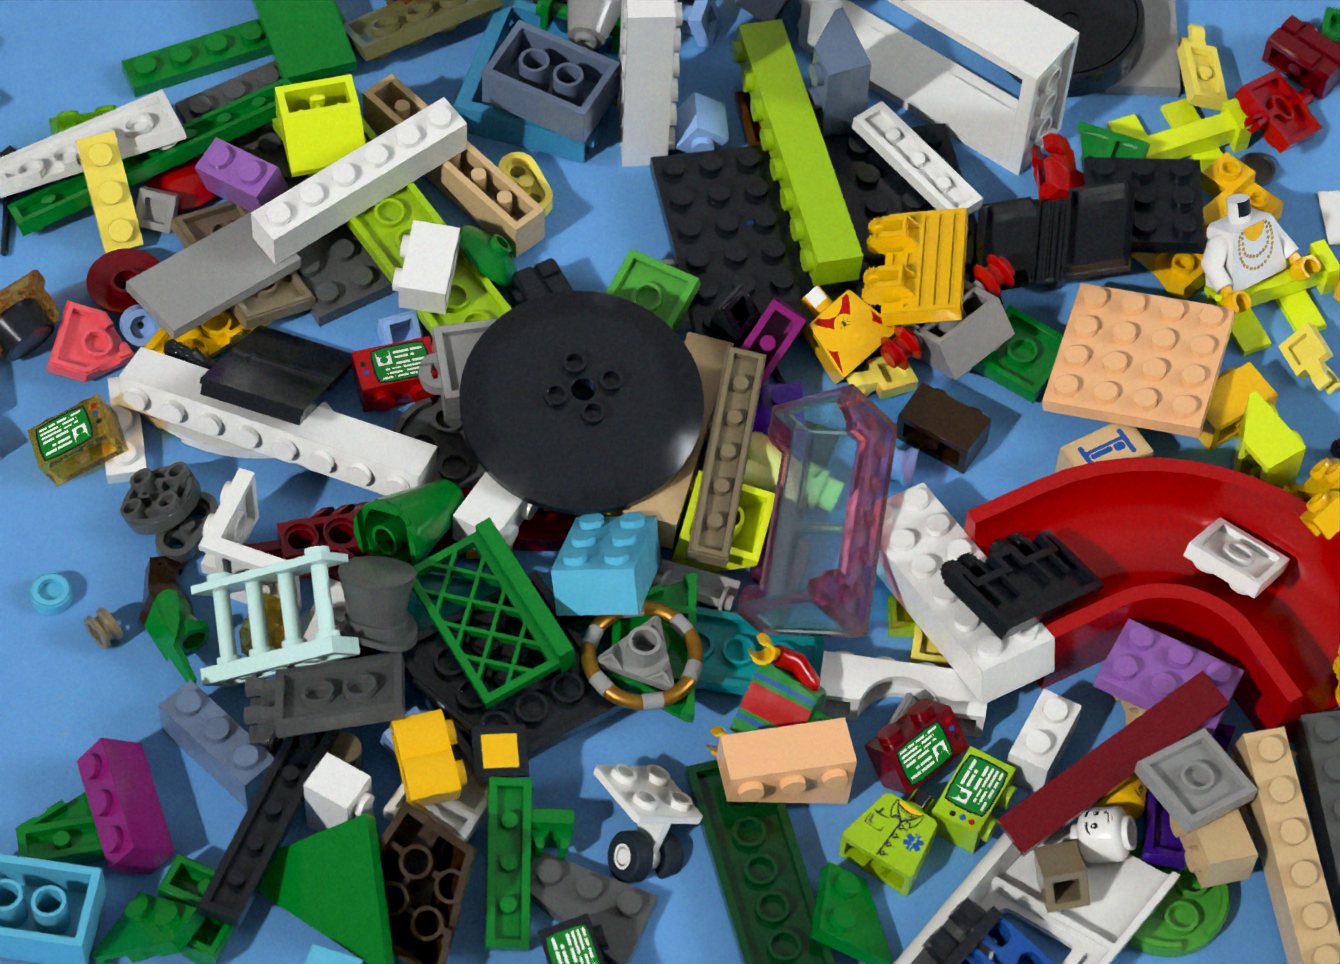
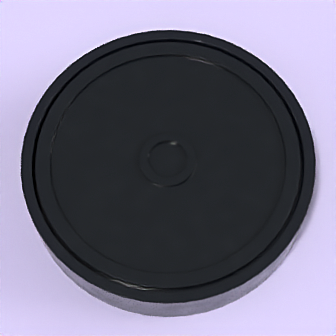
M1024 0L1080 32L1067 97L1090 95L1113 86L1131 72L1142 55L1146 36L1142 0ZM1008 72L1012 78L1022 85V79Z

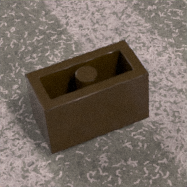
M922 382L898 415L895 438L964 474L986 444L992 419L984 415L981 410L969 407L950 397L944 390L933 388Z

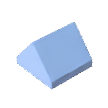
M413 309L378 318L377 332L383 345L424 337L420 320Z

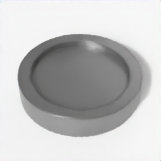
M1248 153L1241 157V162L1256 171L1255 183L1263 187L1273 180L1276 167L1268 156L1261 153Z

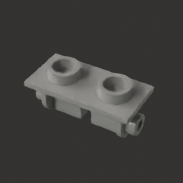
M662 559L659 573L655 575L652 587L661 584L664 588L683 581L686 574L697 573V607L729 612L734 611L741 580Z

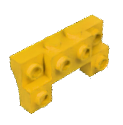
M1228 152L1212 163L1201 175L1202 189L1214 197L1203 208L1204 252L1206 248V229L1209 224L1227 216L1226 198L1231 195H1248L1251 208L1272 214L1276 221L1282 216L1284 202L1255 183L1256 171ZM1131 252V257L1149 269L1161 282L1166 291L1176 299L1186 300L1206 283L1205 272L1201 267L1204 253Z
M1325 458L1318 462L1310 470L1309 474L1311 476L1304 484L1289 482L1288 484L1282 483L1277 486L1307 503L1306 507L1308 510L1299 518L1314 536L1322 534L1327 540L1331 539L1340 530V459L1331 458L1330 460Z

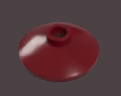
M124 248L108 252L98 258L88 271L86 279L88 294L92 301L101 309L114 314H123L130 306L139 304L124 289L126 288V281L160 262L151 254L139 249Z

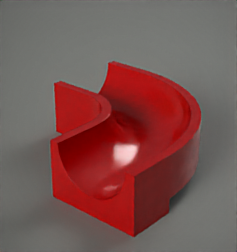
M1137 457L1096 461L1067 468L1035 480L967 511L963 530L986 557L990 554V544L997 539H1006L1009 534L1018 531V533L1022 532L1026 538L1033 542L1039 532L1049 529L1106 584L1098 596L1042 622L1055 638V664L1053 673L1036 680L1041 689L1106 660L1129 618L1173 639L1196 646L1213 657L1245 670L1233 698L1256 731L1285 727L1290 744L1293 742L1291 734L1300 715L1340 710L1335 696V690L1339 681L1332 669L1334 660L1337 656L1339 657L1338 648L1340 645V530L1329 540L1322 534L1314 536L1299 518L1308 510L1306 507L1307 503L1289 492L1256 477L1221 466L1183 459ZM1219 517L1290 558L1285 571L1256 598L1235 592L1229 586V583L1214 574L1202 572L1194 565L1193 561L1183 556L1189 542Z

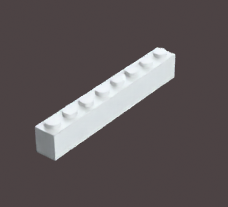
M144 347L139 348L119 375L120 406L385 496L429 483L435 476L438 449L436 445L320 406L300 425H296L201 395L202 384H200V378L209 369Z

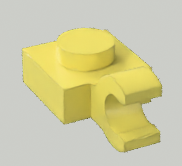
M1307 322L1278 346L1297 377L1305 379L1310 376L1315 387L1319 391L1325 389L1329 395L1340 388L1339 378L1325 363L1334 355L1315 325Z
M882 356L867 360L865 371L854 372L846 376L849 386L844 387L843 391L849 403L858 402L866 398L873 391H876L880 400L916 390L919 381L908 359V368L906 370L898 366L892 368Z

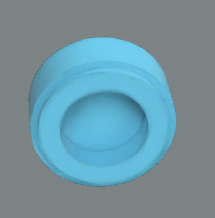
M43 574L36 578L30 587L32 605L36 611L43 615L54 616L61 614L72 603L73 593L71 584L61 574Z

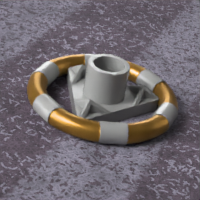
M645 600L639 615H598L588 626L581 642V662L589 683L602 697H605L614 704L629 709L654 710L676 703L685 697L697 684L703 669V646L695 627L682 613L654 601ZM652 617L641 626L634 628L630 634L596 657V650L602 635L611 624L622 618ZM661 620L667 622L684 639L688 649V661L681 679L675 685ZM600 668L665 691L640 695L626 692L616 687Z

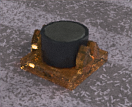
M38 270L31 271L0 291V358L3 355L7 361L21 359L38 348L53 333L55 323L59 321L57 316L60 315V312L53 299L44 289L46 280Z

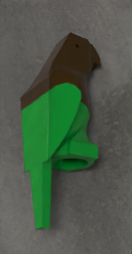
M166 556L150 557L145 569L142 610L139 619L165 660L167 661L170 658L185 681L188 682L191 679L196 684L197 678L184 653L199 651L200 647L208 639L209 626L205 619L198 620L194 616L191 601L177 582L178 576L182 574L184 567L178 561Z

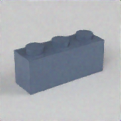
M190 679L158 705L162 730L248 810L275 757L260 743L250 744L249 733Z

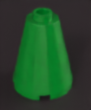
M439 479L366 502L354 517V534L359 548L363 554L370 551L372 556L397 559L411 566L420 563L453 525V514L464 501V494L461 488L450 480Z

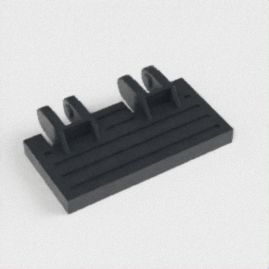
M1049 529L1039 532L1033 542L1026 538L1022 532L1018 533V531L1009 534L1006 539L1001 538L993 541L990 544L991 547H989L990 554L984 563L977 559V556H974L973 553L970 554L968 552L960 555L955 561L952 559L944 562L940 569L941 579L944 580L943 583L1001 640L1098 596L1106 585Z

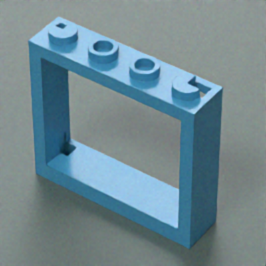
M501 0L503 6L496 8L493 12L453 108L467 123V133L584 163L590 147L594 148V146L598 145L600 128L598 127L601 121L606 122L608 120L611 105L585 143L581 144L503 109L481 104L482 71L517 21L521 20L540 28L541 17L536 16L537 4L523 0ZM555 17L548 32L571 41L568 38V21ZM609 35L605 44L595 49L607 52L606 57L619 62V54L611 52L613 36Z

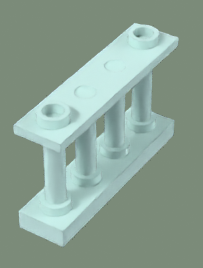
M329 546L309 547L304 549V556L234 575L230 572L210 574L206 576L207 582L190 586L192 595L213 596L220 657L216 658L217 665L200 669L202 685L231 687L245 683V679H263L275 676L276 670L327 663L359 655L358 637L341 636L340 630H335L328 574L329 567L349 562L348 554L330 552ZM311 572L318 632L314 633L315 640L307 641L306 638H302L295 576ZM278 581L285 640L281 642L282 648L274 650V647L269 646L262 585ZM246 590L253 648L249 650V656L244 658L241 655H237L230 600L231 593Z

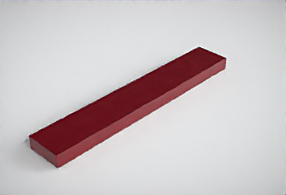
M1202 670L998 818V825L1024 857L1033 848L1038 847L1136 775L1134 770L1138 761L1192 735L1229 708L1230 703Z

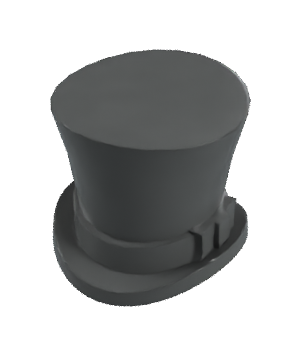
M359 556L348 559L349 562L340 564L338 575L344 593L346 614L344 615L345 620L335 626V630H340L341 636L358 637L359 644L381 651L405 652L413 648L418 639V628L415 619L407 610L417 570L406 562L381 556Z

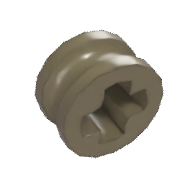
M101 607L96 611V617L88 616L83 621L92 639L99 647L106 650L111 646V640L119 641L123 638V632L110 612Z

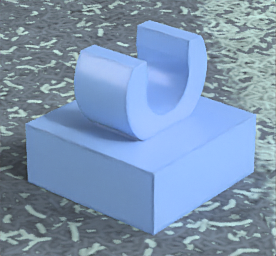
M695 0L693 6L682 5L683 20H685L681 29L682 34L693 35L698 47L712 46L722 20L714 0Z

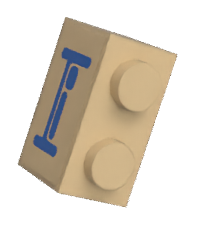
M1111 423L1060 447L1055 470L1059 472L1067 468L1096 461L1152 457L1154 451L1136 427Z

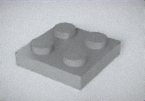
M1205 728L1138 761L1134 773L1186 834L1254 800L1258 791Z

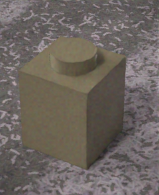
M1076 840L1033 848L1037 882L1047 913L1090 905L1087 871Z

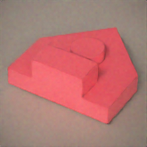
M67 300L46 372L85 383L128 364L135 354L128 343L123 342L113 327L114 323L106 311Z

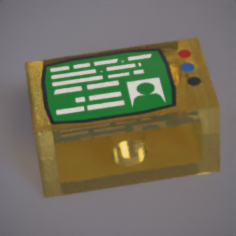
M99 394L82 400L76 406L54 417H50L41 424L27 430L39 469L57 486L128 450L117 413Z

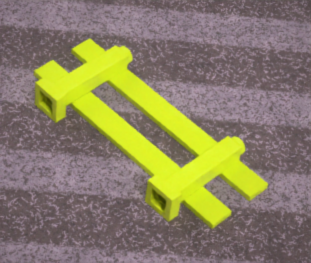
M1187 98L1162 105L1161 112L1171 129L1149 136L1135 114L1107 123V128L1110 131L1148 142L1150 148L1146 159H1181L1189 157L1190 160H1200L1201 175L1205 169L1223 155L1219 149L1220 146L1229 144L1234 153L1248 149L1252 132L1247 131L1252 125L1244 127V121L1248 116L1242 111L1237 98L1224 101L1220 114L1201 119L1193 105H1188ZM1324 239L1310 243L1307 256L1311 255L1319 260L1321 265L1319 272L1311 274L1304 267L1305 271L1310 275V279L1296 281L1290 274L1292 263L1287 260V268L1242 290L1251 298V307L1275 300L1294 332L1307 322L1315 325L1318 331L1325 330L1327 324L1306 289L1316 286L1319 293L1325 295L1334 292L1340 277V264ZM1206 283L1203 284L1201 287L1207 295L1208 304L1219 306L1220 300L1223 298L1222 294H1216L1214 288L1206 286ZM1251 308L1242 313L1238 312L1235 314L1230 336L1242 356L1271 347L1272 342Z

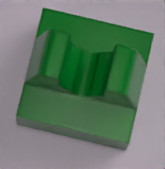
M532 808L531 850L536 858H542L544 847L557 848L558 858L564 859L567 856L575 825L574 810Z

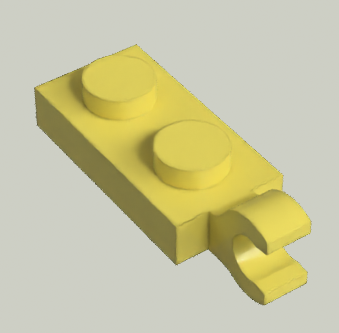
M1189 23L1187 26L1189 36L1188 38L1180 37L1177 49L1188 105L1221 111L1222 104L1228 100L1217 47L1206 45L1205 29L1203 26Z

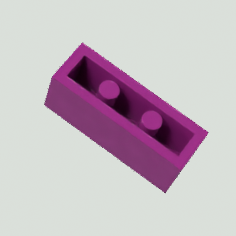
M100 738L77 760V764L108 870L151 875L175 853L143 745L136 742Z

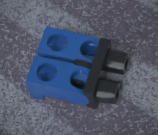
M968 897L960 902L948 916L964 934L957 940L943 926H940L922 944L937 964H1055L1015 926L1002 918L1003 914L995 906L985 912Z

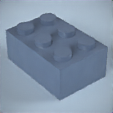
M518 20L482 71V101L584 144L619 93L620 62Z

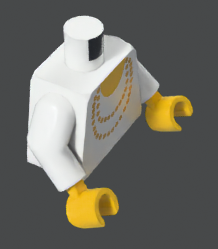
M1234 194L1227 197V216L1209 224L1206 229V248L1201 261V267L1205 272L1206 286L1214 288L1216 294H1222L1223 298L1220 300L1219 306L1229 307L1235 310V314L1238 312L1242 313L1251 308V298L1242 290L1287 268V260L1292 263L1290 274L1296 281L1310 279V275L1305 271L1304 267L1311 274L1321 270L1320 262L1316 257L1308 255L1302 258L1297 253L1299 247L1282 229L1272 214L1250 207V198L1246 194Z

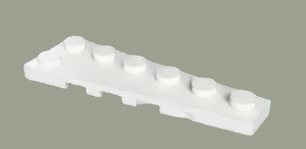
M163 89L0 157V198L83 172L75 140L115 131L121 158L125 159L156 148L159 150L169 149L176 145L178 141L186 139V134Z

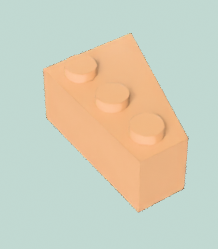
M845 717L720 735L716 756L727 802L848 804L857 764Z

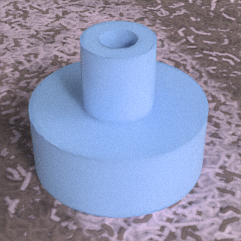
M140 304L127 308L123 312L119 323L120 330L125 339L132 345L140 347L145 346L161 328Z

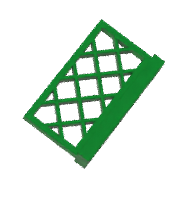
M490 517L476 524V532L414 565L413 567L417 570V576L412 588L487 709L558 669L561 673H564L576 666L573 646ZM472 548H475L481 557L477 571L455 567L458 556ZM486 567L491 574L484 573ZM430 571L446 574L441 591L423 588L417 578ZM452 576L474 580L469 598L447 593ZM481 582L500 587L502 592L498 604L476 599ZM431 599L438 600L436 607L432 603ZM506 599L512 607L505 606ZM444 602L466 606L461 624L442 619L441 612ZM473 608L495 613L490 631L468 626ZM502 614L517 617L521 620L523 625L519 637L497 632ZM451 632L458 633L457 639L454 638ZM527 632L530 634L533 640L525 639ZM465 635L487 639L482 657L464 654L461 647ZM494 641L516 646L511 664L489 659ZM523 647L540 651L546 659V662L533 669L518 666ZM472 665L479 666L477 673L472 667ZM490 668L508 672L505 684L489 693L482 682L485 669ZM515 674L521 675L514 679Z

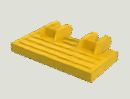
M967 208L896 213L870 220V223H868L869 238H867L866 248H868L871 254L879 256L883 254L886 257L885 265L869 267L863 275L865 285L862 288L863 302L865 301L870 306H876L877 304L881 306L882 325L892 326L962 320L968 234Z

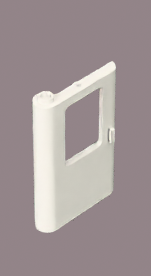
M1072 821L1038 847L1071 841V826L1076 823ZM1004 832L893 964H937L922 944L940 926H943L957 940L964 934L948 916L967 897L978 904L985 912L995 906L1002 914L1010 913L1068 946L1072 951L1062 964H1111L1179 880L1180 874L1174 871L1171 874L1163 873L1131 854L1124 861L1088 863L1082 857L1087 871L1090 905L1047 913L1037 882L1034 850L1023 857Z

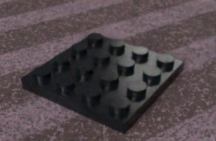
M537 571L527 576L573 646L576 666L564 673H561L558 669L487 709L434 624L418 632L415 646L408 651L402 652L405 674L411 681L413 678L421 680L474 726L525 724L528 760L625 708L602 697L589 683L581 662V642L583 638L568 616H556L554 596ZM500 589L484 597L481 601L498 604L502 590ZM506 599L505 606L512 607ZM466 607L443 620L461 624ZM473 608L468 626L490 631L495 613ZM502 614L497 632L519 637L523 623L517 617ZM451 632L454 638L457 639L458 633ZM527 632L525 639L533 640L530 634ZM465 635L461 649L464 654L482 657L487 639ZM494 641L489 659L511 664L516 646ZM523 647L518 666L533 669L546 662V659L540 651ZM472 665V667L477 673L479 666ZM490 668L485 669L482 682L489 693L505 684L508 672ZM600 668V670L612 681L607 672L604 669ZM515 674L514 679L521 675ZM415 687L430 711L441 709ZM442 710L445 720L452 719ZM452 719L457 736V744L453 746L474 776L471 734ZM488 779L476 780L482 786L487 783Z

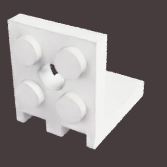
M239 467L233 481L228 480L224 484L220 494V505L216 513L208 515L203 527V538L198 545L200 551L206 552L201 562L203 573L210 575L230 572L234 575L286 561L283 558L244 546L259 519L255 472ZM295 576L300 612L302 608L299 576ZM278 581L262 585L265 610L282 616ZM246 590L230 594L231 599L247 604Z

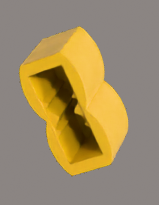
M442 709L405 716V719L391 721L390 732L407 801L428 806L460 799L461 786L467 785V776L463 760H455L451 745L457 744L453 720H445Z

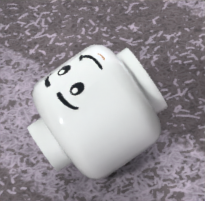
M1094 807L1081 814L1077 824H1072L1070 838L1071 841L1076 840L1082 857L1088 863L1120 862L1128 857L1130 850L1136 848L1137 828L1134 818L1127 816L1121 807Z

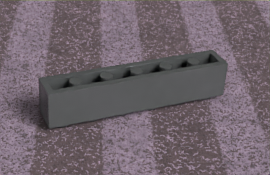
M1340 710L1300 715L1291 737L1294 750L1297 752V763L1320 862L1340 934Z

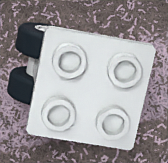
M621 763L597 765L593 774L629 817L637 823L638 831H621L611 840L608 848V865L612 875L618 881L636 883L643 881L649 875L651 869H655L660 879H665L679 873L683 864V849L679 839L668 830L671 824L700 823L703 815L693 805L692 799L673 782L669 772L658 765L627 766Z

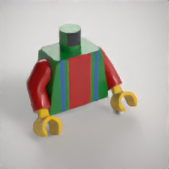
M766 633L758 634L756 636L758 642L766 646V648L762 651H754L752 648H748L753 662L759 666L730 726V730L735 733L834 719L819 711L826 696V690L820 686V678L808 658L804 654L780 644L774 646ZM714 726L710 730L711 734L715 737L728 734L720 726ZM706 745L709 751L714 756H717L718 745Z

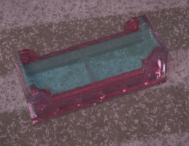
M854 384L772 407L768 437L772 445L782 453L760 588L756 585H748L743 588L738 602L737 613L760 633L857 638L868 633L898 426Z

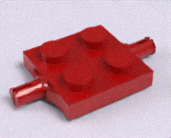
M1277 69L1243 85L1234 93V96L1240 102L1242 111L1248 116L1244 121V127L1252 125L1247 131L1256 132L1258 129H1261L1266 142L1276 148L1280 154L1313 137L1323 128L1307 106V104L1314 101V93L1306 96L1312 90L1305 88L1297 92L1286 82Z

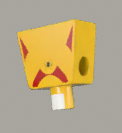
M816 285L800 300L815 317L802 330V334L835 385L882 345V337L890 338L895 333L894 325L883 326L881 314L866 304L865 301L863 302L860 297L850 290L845 291L833 302L821 287Z

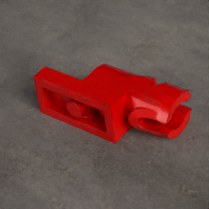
M1049 133L1043 136L1044 150L1052 155L1043 154L1041 148L1035 144L1031 148L1032 165L1034 167L1033 175L1038 188V198L1042 202L1068 198L1069 188L1084 186L1083 173L1076 169L1075 154L1073 149H1071L1069 141L1060 134Z

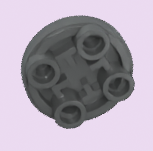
M176 462L171 466L161 467L153 471L148 468L140 469L130 478L132 487L123 500L120 513L129 527L138 534L154 535L162 533L178 525L193 511L200 498V484L184 462Z

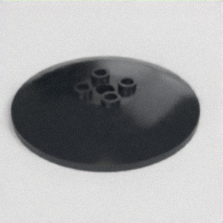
M565 291L528 300L509 310L489 326L474 345L466 361L460 384L459 409L464 435L471 451L488 475L508 492L527 503L553 512L571 515L606 514L629 508L649 499L666 487L680 473L698 442L704 414V393L701 377L692 354L676 332L661 318L646 308L618 296L593 291ZM577 386H587L592 389L594 396L589 400H579L573 396L571 391Z

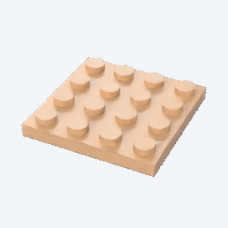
M1080 283L1042 399L1043 411L1200 438L1235 320V310L1224 306Z

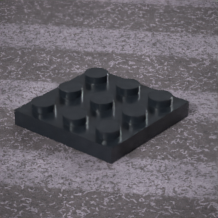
M1084 157V186L1129 179L1131 185L1134 184L1136 187L1131 252L1204 253L1205 238L1200 160Z

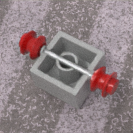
M989 254L986 258L987 267L984 268L978 264L973 267L975 281L972 283L967 280L964 281L962 320L897 325L894 328L896 337L893 340L887 337L881 338L882 348L880 353L886 363L892 368L898 366L906 370L908 368L907 358L912 356L956 381L991 352L999 349L1006 340L1015 334L998 298L1001 296L1000 286L1002 284L1007 287L1014 286L1013 276L1015 271L1011 263L1003 256L997 257Z

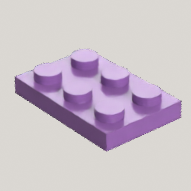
M1128 618L1096 676L1093 687L1139 708L1149 710L1203 670L1230 703L1245 670ZM1225 711L1197 731L1205 728L1212 736Z

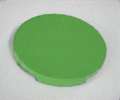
M1143 840L1137 842L1136 848L1130 850L1129 853L1142 860ZM1149 864L1166 874H1171L1174 871L1180 874V878L1127 944L1141 952L1159 957H1181L1205 948L1218 936L1227 919L1231 900L1229 883L1201 888L1195 872L1191 873L1187 865H1185L1184 869Z

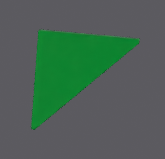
M365 813L280 848L258 892L360 959H363L366 963L394 964L376 818Z

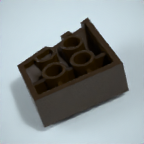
M404 801L378 840L393 954L406 964H446L477 849L454 827L419 803Z

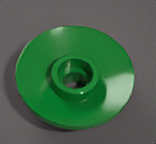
M472 225L463 226L460 229V246L468 259L491 281L500 286L511 288L513 286L512 275L518 270L513 258L509 254L511 246L507 240L499 234L492 236Z

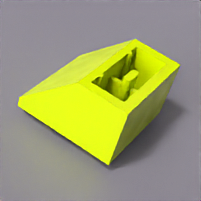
M352 74L275 87L276 116L292 177L318 173L366 144L360 105Z
M1254 391L1249 395L1237 435L1232 470L1256 477L1276 487L1282 483H1295L1307 447L1304 445L1299 433L1291 430L1279 417L1274 405L1265 401L1257 391Z

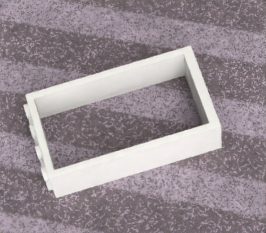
M849 0L799 1L802 6L801 16L797 23V28H799L798 46L814 54V47L835 9L843 8L872 63L869 88L931 125L945 123L950 136L1017 176H1020L1032 162V146L1035 144L1042 151L1044 149L1043 136L1049 133L1057 134L1061 130L1080 32L1024 0H887L1022 79L1019 100Z

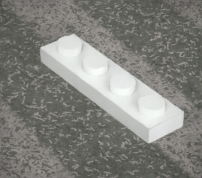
M883 101L853 118L852 128L936 210L967 208L969 216L981 208L983 197Z

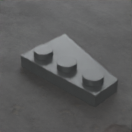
M544 851L542 858L534 857L531 864L530 900L558 923L587 913L593 926L601 924L610 949L602 951L603 956L610 960L612 964H629L657 905L658 896Z

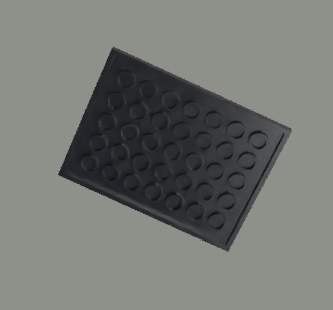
M945 123L910 127L962 177ZM858 133L823 137L863 253V261L859 280L820 285V287L833 302L847 290L852 291L863 300L862 288L865 285L863 282L865 271L869 267L885 265L886 257L883 254H880V256L871 254L868 248H866L867 238H869L868 223H870V220L889 216V214L936 209ZM761 145L651 157L649 168L675 266L677 269L699 278L701 282L698 292L687 309L693 333L734 343L733 347L742 346L776 296L808 318L795 339L805 338L802 330L815 317L800 300L815 286H813L809 272H804L800 261L801 247L799 241H793L790 232L791 217L789 211L782 209L780 202L781 187L779 181L772 179L769 151H764ZM974 212L968 216L965 280L970 283L972 280L977 221ZM738 284H743L761 315L739 340H734L709 323L720 304ZM878 304L876 306L871 305L874 310L881 314V306Z

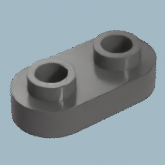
M201 491L197 505L182 522L167 531L156 534L155 543L158 556H166L178 561L180 564H184L196 555L199 550L198 545L203 538L204 523L210 513L215 514L218 509V503L212 495ZM196 515L205 516L203 519L200 520L193 519V517ZM174 545L183 546L179 549H171V547H173Z

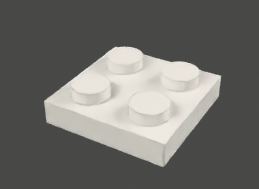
M1221 517L1190 541L1183 554L1184 557L1193 561L1194 565L1202 572L1216 575L1229 583V586L1235 592L1249 595L1252 598H1256L1285 571L1290 561V558Z

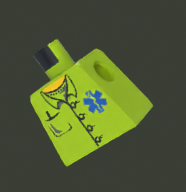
M915 789L906 802L892 793H885L842 833L838 855L907 897L935 840L938 823L935 819L928 816L936 804L935 800L930 794L921 789Z

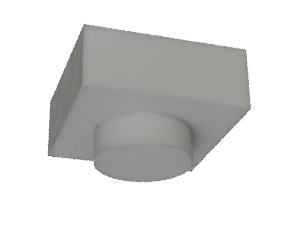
M148 186L140 187L135 211L139 227L168 234L173 233L171 219L178 215L181 194Z

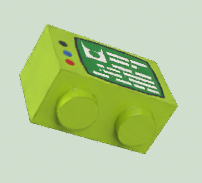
M970 746L932 810L931 817L938 823L936 835L973 854L981 840L988 843L998 825L995 818L1000 807L1007 810L1017 792L1018 787L1012 785L1016 768Z

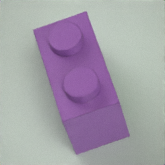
M217 137L194 167L207 191L250 212L255 211L290 190L277 166Z

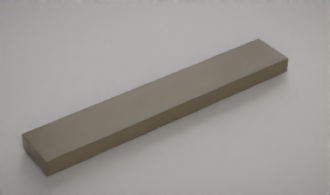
M727 346L686 559L724 568L728 564L766 354Z

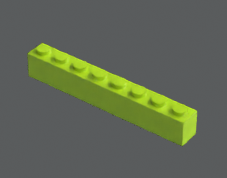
M782 19L738 25L736 41L731 43L732 58L734 63L740 64L742 89L745 93L749 92L751 97L750 110L754 122L759 121L761 127L760 141L762 149L769 151L771 157L770 172L772 179L779 181L781 187L780 202L782 209L789 211L791 217L790 232L793 241H799L801 247L800 261L804 272H809L813 286L859 280L863 253Z

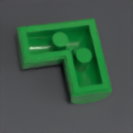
M178 853L158 887V894L170 901L198 908V904L216 869ZM205 917V921L181 951V954L196 964H216L236 928Z

